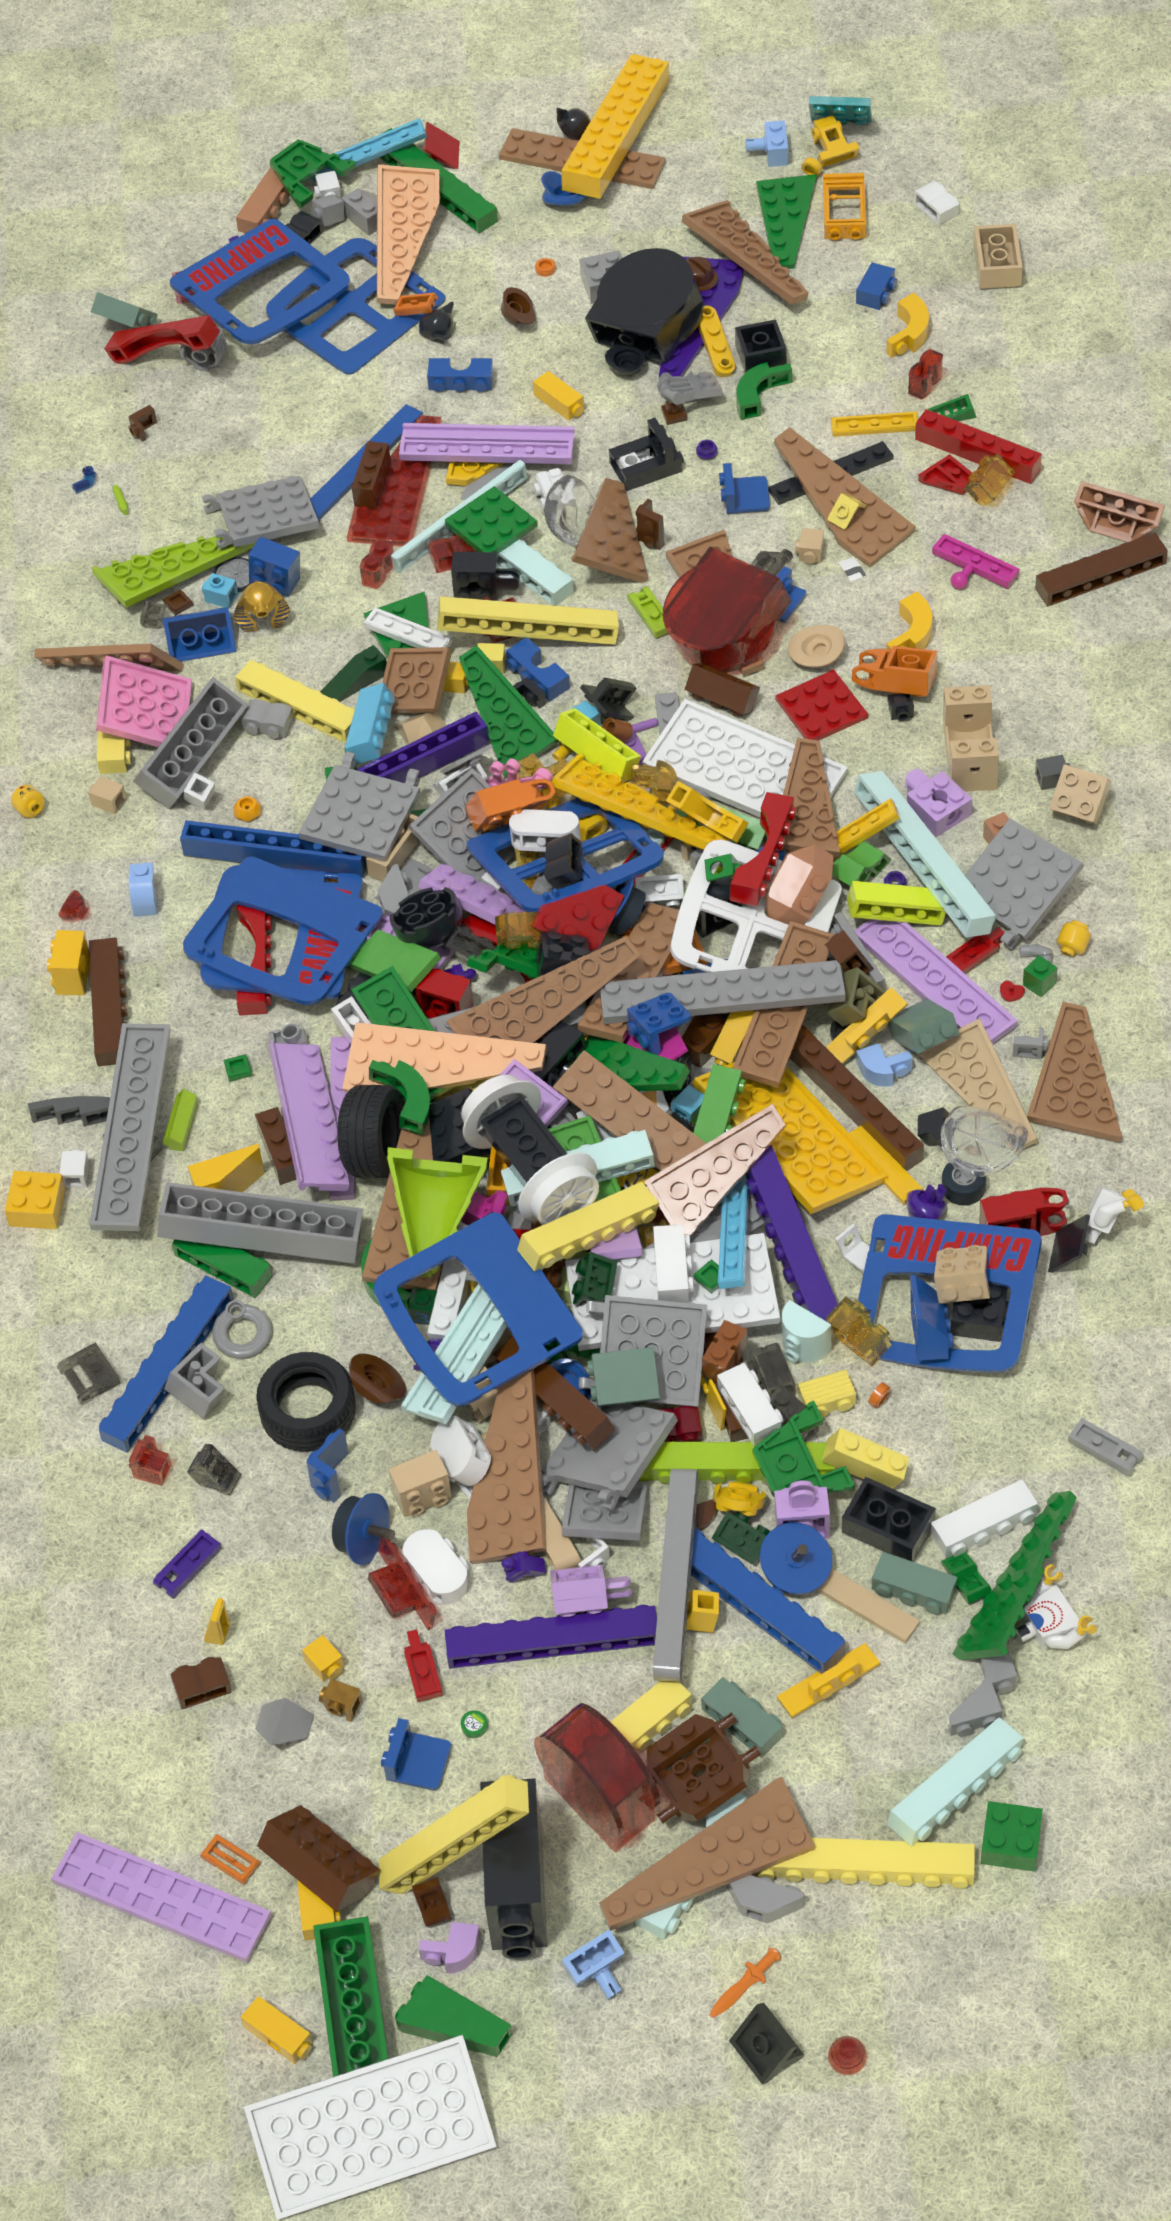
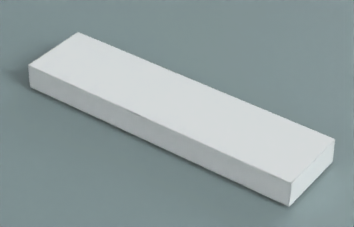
M376 607L364 621L365 628L415 648H449L452 644V637Z

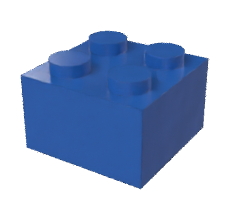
M260 536L248 555L249 583L256 581L266 582L273 586L281 595L289 597L300 580V551Z

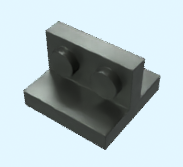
M764 2002L757 2004L729 2040L762 2085L772 2080L780 2068L798 2062L804 2055Z

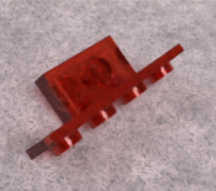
M381 1538L378 1552L387 1566L370 1572L367 1578L392 1619L415 1610L427 1630L432 1629L437 1615L434 1604L428 1601L422 1585L414 1579L410 1566L402 1560L396 1544L388 1539Z

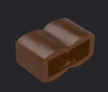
M207 1657L195 1666L183 1665L170 1674L181 1709L232 1693L230 1681L221 1657Z

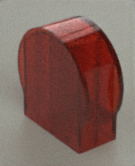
M709 546L696 566L684 573L669 590L663 606V621L668 634L687 663L691 666L692 664L703 663L729 673L749 665L767 649L774 637L778 620L792 600L779 577Z
M578 1703L570 1712L534 1739V1747L543 1767L544 1779L615 1853L655 1821V1808L660 1804V1795L651 1773L623 1734L596 1709L587 1704Z

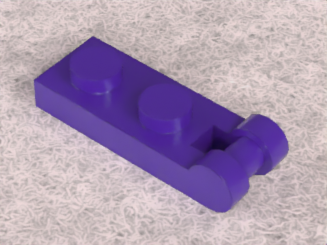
M201 1529L155 1576L153 1584L159 1589L164 1588L166 1594L174 1599L182 1591L183 1587L222 1549L221 1543ZM172 1575H175L177 1578L173 1582L169 1580Z

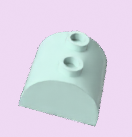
M789 1300L782 1311V1345L785 1350L784 1356L793 1363L797 1361L812 1363L823 1359L831 1351V1324Z

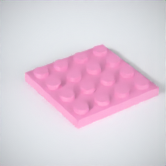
M106 655L103 661L96 731L159 747L189 708L192 679Z

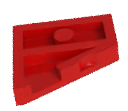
M950 454L918 474V481L962 495L979 484V478Z

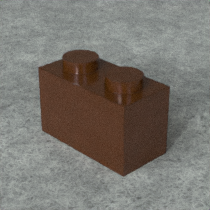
M844 930L833 935L824 944L845 971L858 967L865 974H868L874 969Z

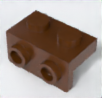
M647 499L638 506L635 513L637 517L636 531L638 540L643 542L648 548L660 550L664 546L663 516L653 512L652 500Z

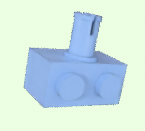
M785 120L765 122L764 138L745 139L746 152L759 150L766 152L768 167L788 165V142Z
M610 1929L562 1959L561 1965L575 1987L590 1978H595L606 1995L607 2000L613 1997L614 1993L618 1994L623 1990L609 1970L610 1965L621 1959L624 1955V1951Z

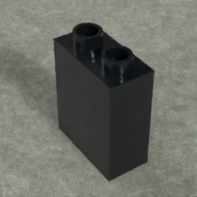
M536 1778L520 1779L528 1782L529 1813L482 1843L485 1910L492 1950H502L504 1957L514 1960L532 1957L536 1953L535 1947H547L542 1824ZM495 1781L480 1782V1791Z

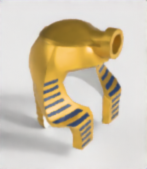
M256 581L249 584L242 592L235 608L234 620L246 632L257 631V623L249 616L248 612L256 615V617L263 618L268 616L269 612L275 607L274 615L270 619L271 627L279 628L283 627L291 610L286 600L273 586L266 582Z

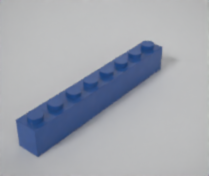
M185 820L180 836L184 856L242 862L247 857H256L282 868L325 871L326 873L335 874L350 873L357 874L362 878L367 865V857L302 840L299 834Z
M206 1275L200 1283L198 1282L194 1286L191 1297L181 1305L175 1320L169 1322L166 1333L161 1340L156 1341L148 1359L142 1361L139 1372L134 1378L129 1380L121 1398L118 1397L115 1400L112 1411L101 1420L98 1430L103 1442L126 1453L129 1452L169 1392L164 1388L170 1372L200 1343L205 1341L212 1331L216 1318L225 1310L226 1305L234 1299L231 1286Z
M695 1528L691 1566L692 1577L712 1592L719 1593L721 1599L821 1674L836 1666L846 1655L845 1640L839 1633L831 1632L819 1618L808 1615L799 1603L788 1600L780 1589L775 1586H769L761 1575L757 1572L749 1571L738 1558L730 1557L718 1543L710 1542L699 1529Z

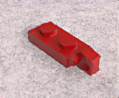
M998 927L990 934L974 936L947 955L946 958L966 974L1000 949L999 944L1002 943L1000 938L1005 932Z
M417 1629L408 1631L407 1635L410 1646L404 1647V1656L417 1702L443 1696L430 1645L427 1642H420Z

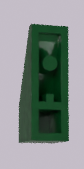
M374 645L356 654L320 692L339 702L359 692L360 689L384 677L387 665L386 657Z

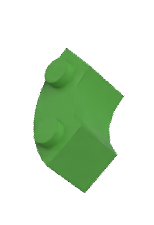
M863 841L856 845L852 852L842 854L833 863L832 875L851 886L852 881L866 882L870 876L875 878L887 866L891 858Z

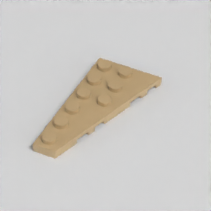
M980 1018L959 1028V1035L917 1054L1016 1152L1039 1142Z

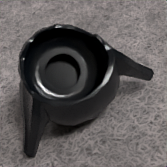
M557 107V123L561 131L569 139L579 141L591 122L588 114L579 108L566 110Z
M451 301L440 309H433L432 312L426 313L419 322L420 335L431 341L446 342L453 332V318L451 314L454 302Z

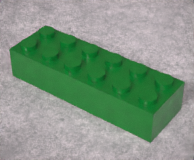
M369 1917L313 1925L333 2077L389 2059Z

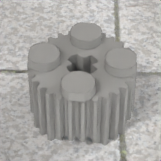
M219 326L217 327L220 332L210 348L193 351L190 347L181 345L179 349L180 357L184 360L186 358V361L192 363L196 370L208 371L209 368L212 369V367L218 366L227 347V342L223 335L224 331Z

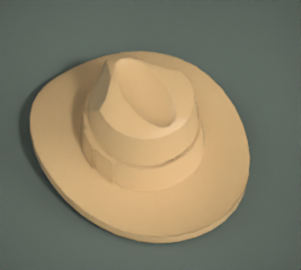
M817 625L804 628L790 639L788 644L789 656L794 662L805 667L817 668L830 665L840 657L844 650V634L839 628L831 625Z

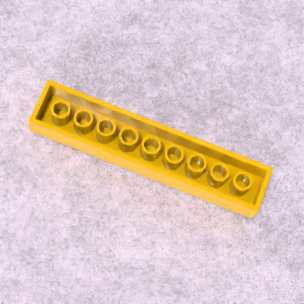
M638 54L630 55L562 168L563 191L601 199L669 81L668 61L644 57Z

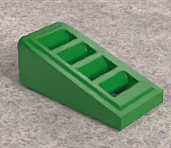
M968 394L928 408L930 411L940 412L941 415L956 421L977 418ZM948 410H949V413H950V414L945 415V412H944V411H948Z

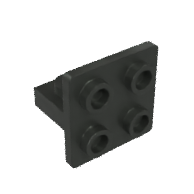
M604 677L597 687L581 685L580 689L585 693L584 697L598 707L597 711L602 716L607 718L609 716L615 717L619 720H632L634 718L633 714L625 707L637 689L633 683Z

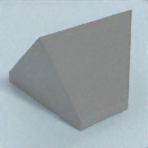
M287 1698L279 1699L262 1705L255 1729L271 1746L307 1739L314 1714Z

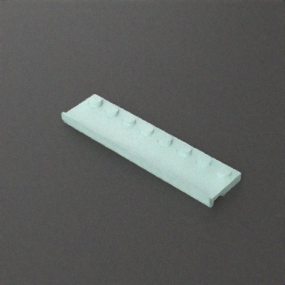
M479 1284L435 1351L436 1356L459 1382H466L477 1376L507 1328L505 1321ZM421 1373L401 1405V1409L405 1413L409 1412L443 1424L448 1422L457 1406L447 1403L423 1373Z

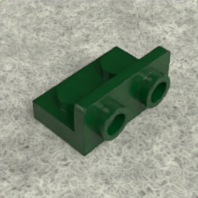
M591 1251L583 1259H580L575 1269V1272L578 1274L577 1280L572 1288V1294L574 1295L573 1304L578 1306L583 1300L605 1303V1295L612 1296L618 1261Z
M727 1511L714 1532L712 1539L757 1566L760 1561L761 1545L770 1530L760 1524L754 1527L749 1523L751 1518L739 1511L736 1514Z

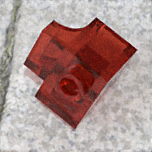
M145 1435L143 1440L138 1439L129 1458V1468L132 1471L133 1478L162 1486L171 1467L169 1453L159 1451L155 1438Z

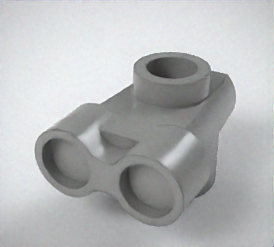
M287 1024L281 1031L269 1032V1039L273 1043L307 1044L305 1029H299L296 1024Z

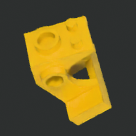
M833 115L815 120L814 128L811 130L814 144L821 142L824 152L819 153L817 158L822 168L857 157L859 151L857 141L849 144L846 143L842 133L841 122L839 120L836 121Z

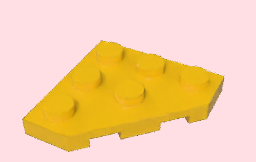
M450 462L446 475V484L469 485L494 469L501 468L505 463Z

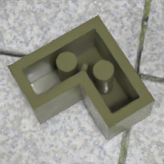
M858 967L842 973L846 1001L829 1003L827 1014L842 1026L864 1019L866 1010L886 992Z

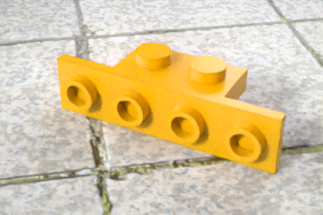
M892 987L889 988L866 1010L864 1019L851 1023L826 1048L844 1064L856 1053V1050L864 1048L874 1035L884 1030L888 1023L908 1003Z
M864 1643L847 1653L836 1666L822 1674L817 1671L777 1695V1699L790 1717L794 1718L878 1667L880 1661L867 1644Z

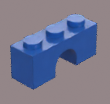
M429 358L427 372L428 389L437 392L443 390H455L458 392L464 390H476L479 392L492 390L493 360L492 358H471V364L468 368L455 370L451 367L450 358Z
M528 637L506 650V665L511 672L516 671L520 675L521 680L528 677L545 691L547 701H552L570 689L569 675L559 665L553 663L545 668L537 667L542 663L541 649Z

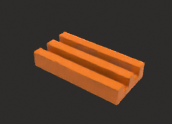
M436 293L400 296L393 311L396 316L430 313L433 310L431 307L435 306L434 301L438 300V296Z
M218 1834L214 1836L200 1854L202 1859L243 1885L247 1883L248 1878L253 1875L255 1869L260 1866L259 1860ZM216 1844H220L250 1863V1866L246 1867L215 1847ZM213 1852L220 1858L235 1866L236 1868L244 1872L243 1875L238 1873L231 1867L227 1866L217 1858L213 1857L209 1853Z

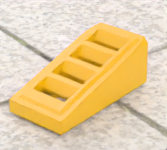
M218 1598L215 1602L204 1636V1642L223 1645L230 1622L225 1602L222 1598Z

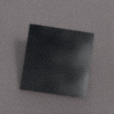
M1086 1214L1056 1231L1048 1272L1053 1273L1080 1259L1082 1253L1087 1255L1089 1246L1085 1243L1090 1215Z

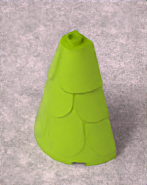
M388 1147L387 1160L395 1188V1198L402 1220L401 1229L409 1258L458 1231L457 1228L469 1208L471 1199L486 1171L487 1157L463 1155L462 1163L414 1159L413 1150ZM440 1265L420 1276L431 1277L432 1274L438 1271Z

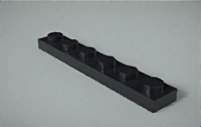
M884 441L833 462L853 476L893 460L894 455ZM795 476L768 487V492L778 505L806 495L801 482Z

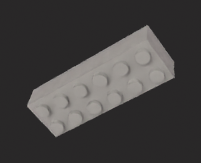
M212 677L140 770L133 782L170 809L187 787L194 772L198 773L249 704L216 678Z

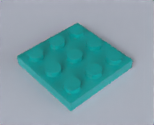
M809 96L811 120L815 121L833 115L836 121L839 120L841 122V125L847 124V121L855 122L856 125H867V122H872L871 98Z

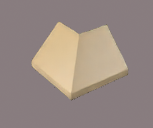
M439 712L420 713L395 724L407 745L447 726Z

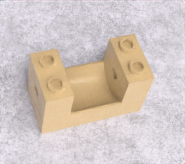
M990 685L944 688L943 730L949 777L965 792L997 790L999 752L997 738H993L991 728L992 698Z

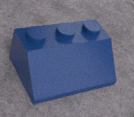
M229 607L163 618L169 655L179 661L237 652Z
M910 1275L911 1321L918 1361L948 1359V1349L953 1348L952 1333H950L947 1303H939L937 1291L918 1276Z

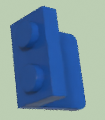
M732 463L723 464V473H719L720 486H724V489H721V502L726 503L727 514L767 511L770 509L767 478L765 476L733 478Z
M672 993L660 994L655 998L638 1003L627 1009L629 1021L627 1023V1030L630 1036L638 1040L642 1049H646L648 1052L656 1055L661 1053L658 1034L691 1020L689 1011Z
M341 1428L335 1433L329 1434L324 1444L318 1450H314L306 1461L310 1485L316 1495L322 1500L329 1499L333 1503L341 1496L337 1471L334 1469L348 1455L345 1431Z
M398 1718L396 1727H392L389 1733V1750L383 1752L381 1767H384L386 1780L434 1791L439 1789L451 1750L450 1741L412 1733L409 1720Z

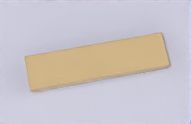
M832 1568L827 1580L817 1589V1592L905 1644L920 1625V1620Z

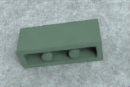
M882 1552L872 1576L871 1589L875 1590L882 1597L893 1596L899 1598L906 1605L913 1606L916 1604L925 1607L932 1614H947L957 1589V1577Z
M722 1677L701 1698L702 1710L715 1721H720L730 1712L734 1715L738 1722L726 1730L749 1749L755 1745L762 1754L759 1756L760 1758L783 1737V1724L781 1720L774 1714L769 1715L765 1712L756 1699L748 1698L743 1694L739 1685L733 1681L729 1682Z

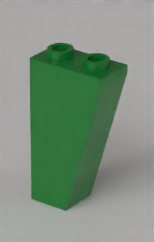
M428 1975L425 1976L422 1982L418 1981L411 1991L412 1997L406 2005L402 2004L395 2015L397 2029L402 2033L437 2042L463 2035L467 2050L498 2057L512 2036L511 2024Z

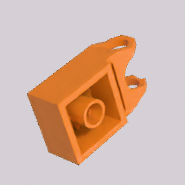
M893 646L892 649L865 650L859 654V665L852 669V681L872 690L886 691L892 694H911L915 697L928 696L937 675L938 651ZM872 656L875 662L866 664L863 657ZM861 670L868 672L869 678L862 680L858 678L856 673Z
M517 779L477 791L465 808L474 831L483 830V832H489L495 829L497 825H508L511 816L522 813L524 809L542 810L556 791L552 781L546 779H536L520 783V780ZM542 784L546 785L550 791L549 795L544 796L543 792L537 790V787Z

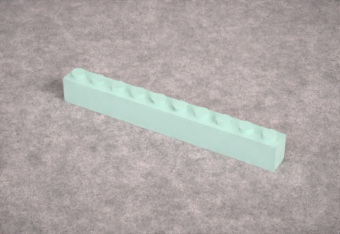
M883 771L859 774L854 794L868 812L890 798L895 802L900 819L882 830L966 938L990 934L996 915Z

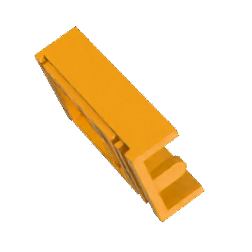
M864 173L823 174L824 239L858 240L866 238ZM860 189V195L837 196L832 194L829 196V190ZM829 199H860L861 219H830Z

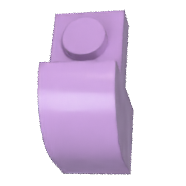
M451 1922L448 1942L420 1939V1959L434 1966L444 1962L446 1973H457L466 1969L472 1964L478 1952L480 1940L479 1925Z

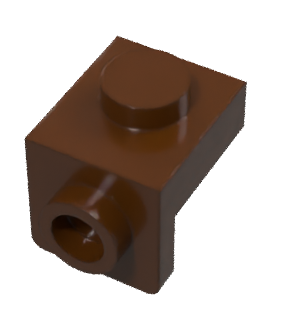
M148 405L128 416L130 422L128 428L131 435L138 437L142 442L145 441L144 430L157 423L154 408Z
M438 1877L412 1886L426 1927L451 1918L448 1903Z

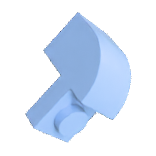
M153 863L129 864V892L134 917L157 915Z
M878 1043L856 1050V1064L862 1076L869 1083L887 1087L893 1086L894 1076L903 1077L912 1071V1056L909 1051L886 1058Z

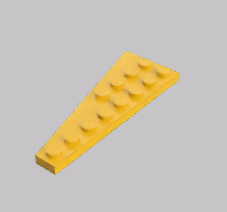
M579 753L552 779L553 786L562 793L577 796L584 802H591L600 806L603 810L615 812L624 819L634 820L646 828H653L662 832L667 837L677 838L686 845L696 846L704 850L707 844L714 840L729 841L728 838L709 827L697 826L692 817H682L675 813L676 808L670 805L666 808L658 803L659 798L635 784L623 783L616 773L604 772L601 770L602 765L597 762L592 765L585 761V755Z

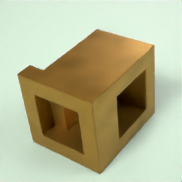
M331 1679L328 1686L322 1688L319 1702L324 1703V1707L329 1713L340 1716L342 1713L346 1715L347 1721L352 1722L362 1702L361 1690Z

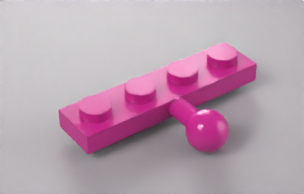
M943 534L932 547V554L964 568L961 572H956L951 576L950 582L955 589L965 588L968 584V577L972 572L1007 589L1019 576V568L946 534Z

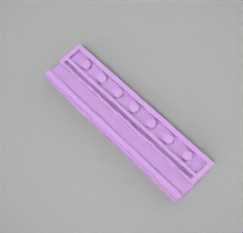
M403 423L399 459L405 461L516 463L518 460H521L524 463L572 464L575 428L569 426Z
M270 1041L268 1047L299 1189L305 1190V1187H318L322 1191H348L349 1180L338 1151L337 1126L319 1046L312 1044L273 1043V1041Z

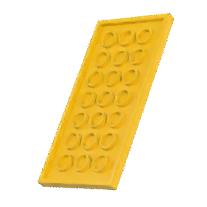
M735 1062L724 1067L733 1068ZM788 1067L785 1069L779 1088L743 1077L746 1080L743 1094L738 1095V1114L736 1117L732 1116L730 1125L735 1127L768 1106L774 1105L786 1128L771 1145L791 1193L810 1214H814L881 1185L888 1178L889 1175ZM711 1072L694 1078L692 1085L703 1094H705Z

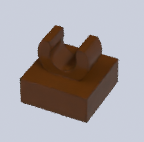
M667 401L665 405L661 406V411L667 425L687 421V414L683 404H669V401Z

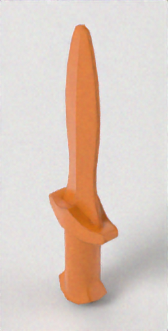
M768 1948L767 1954L756 1965L746 1962L745 1967H747L745 1974L718 1999L710 2012V2017H716L729 2009L754 1983L761 1981L764 1984L766 1980L763 1973L774 1962L781 1960L779 1951L775 1948Z

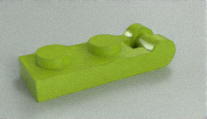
M648 586L642 588L638 593L632 592L627 594L628 602L634 607L655 639L675 631L674 622Z

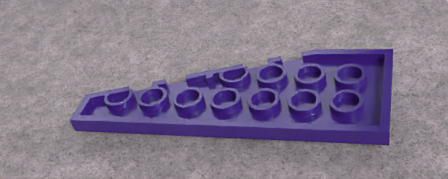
M706 258L717 272L718 280L713 288L700 292L703 297L704 306L713 307L721 322L724 314L728 312L733 301L739 296L744 269L732 260ZM698 326L685 341L678 345L667 364L661 362L659 377L665 372L671 376H684L704 345Z

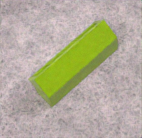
M182 1089L176 1095L162 1144L169 1147V1150L184 1152L198 1105L197 1095L186 1089Z

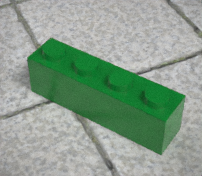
M176 1239L172 1243L176 1257L253 1298L258 1296L272 1278L269 1263L263 1258H256L250 1255L245 1249Z

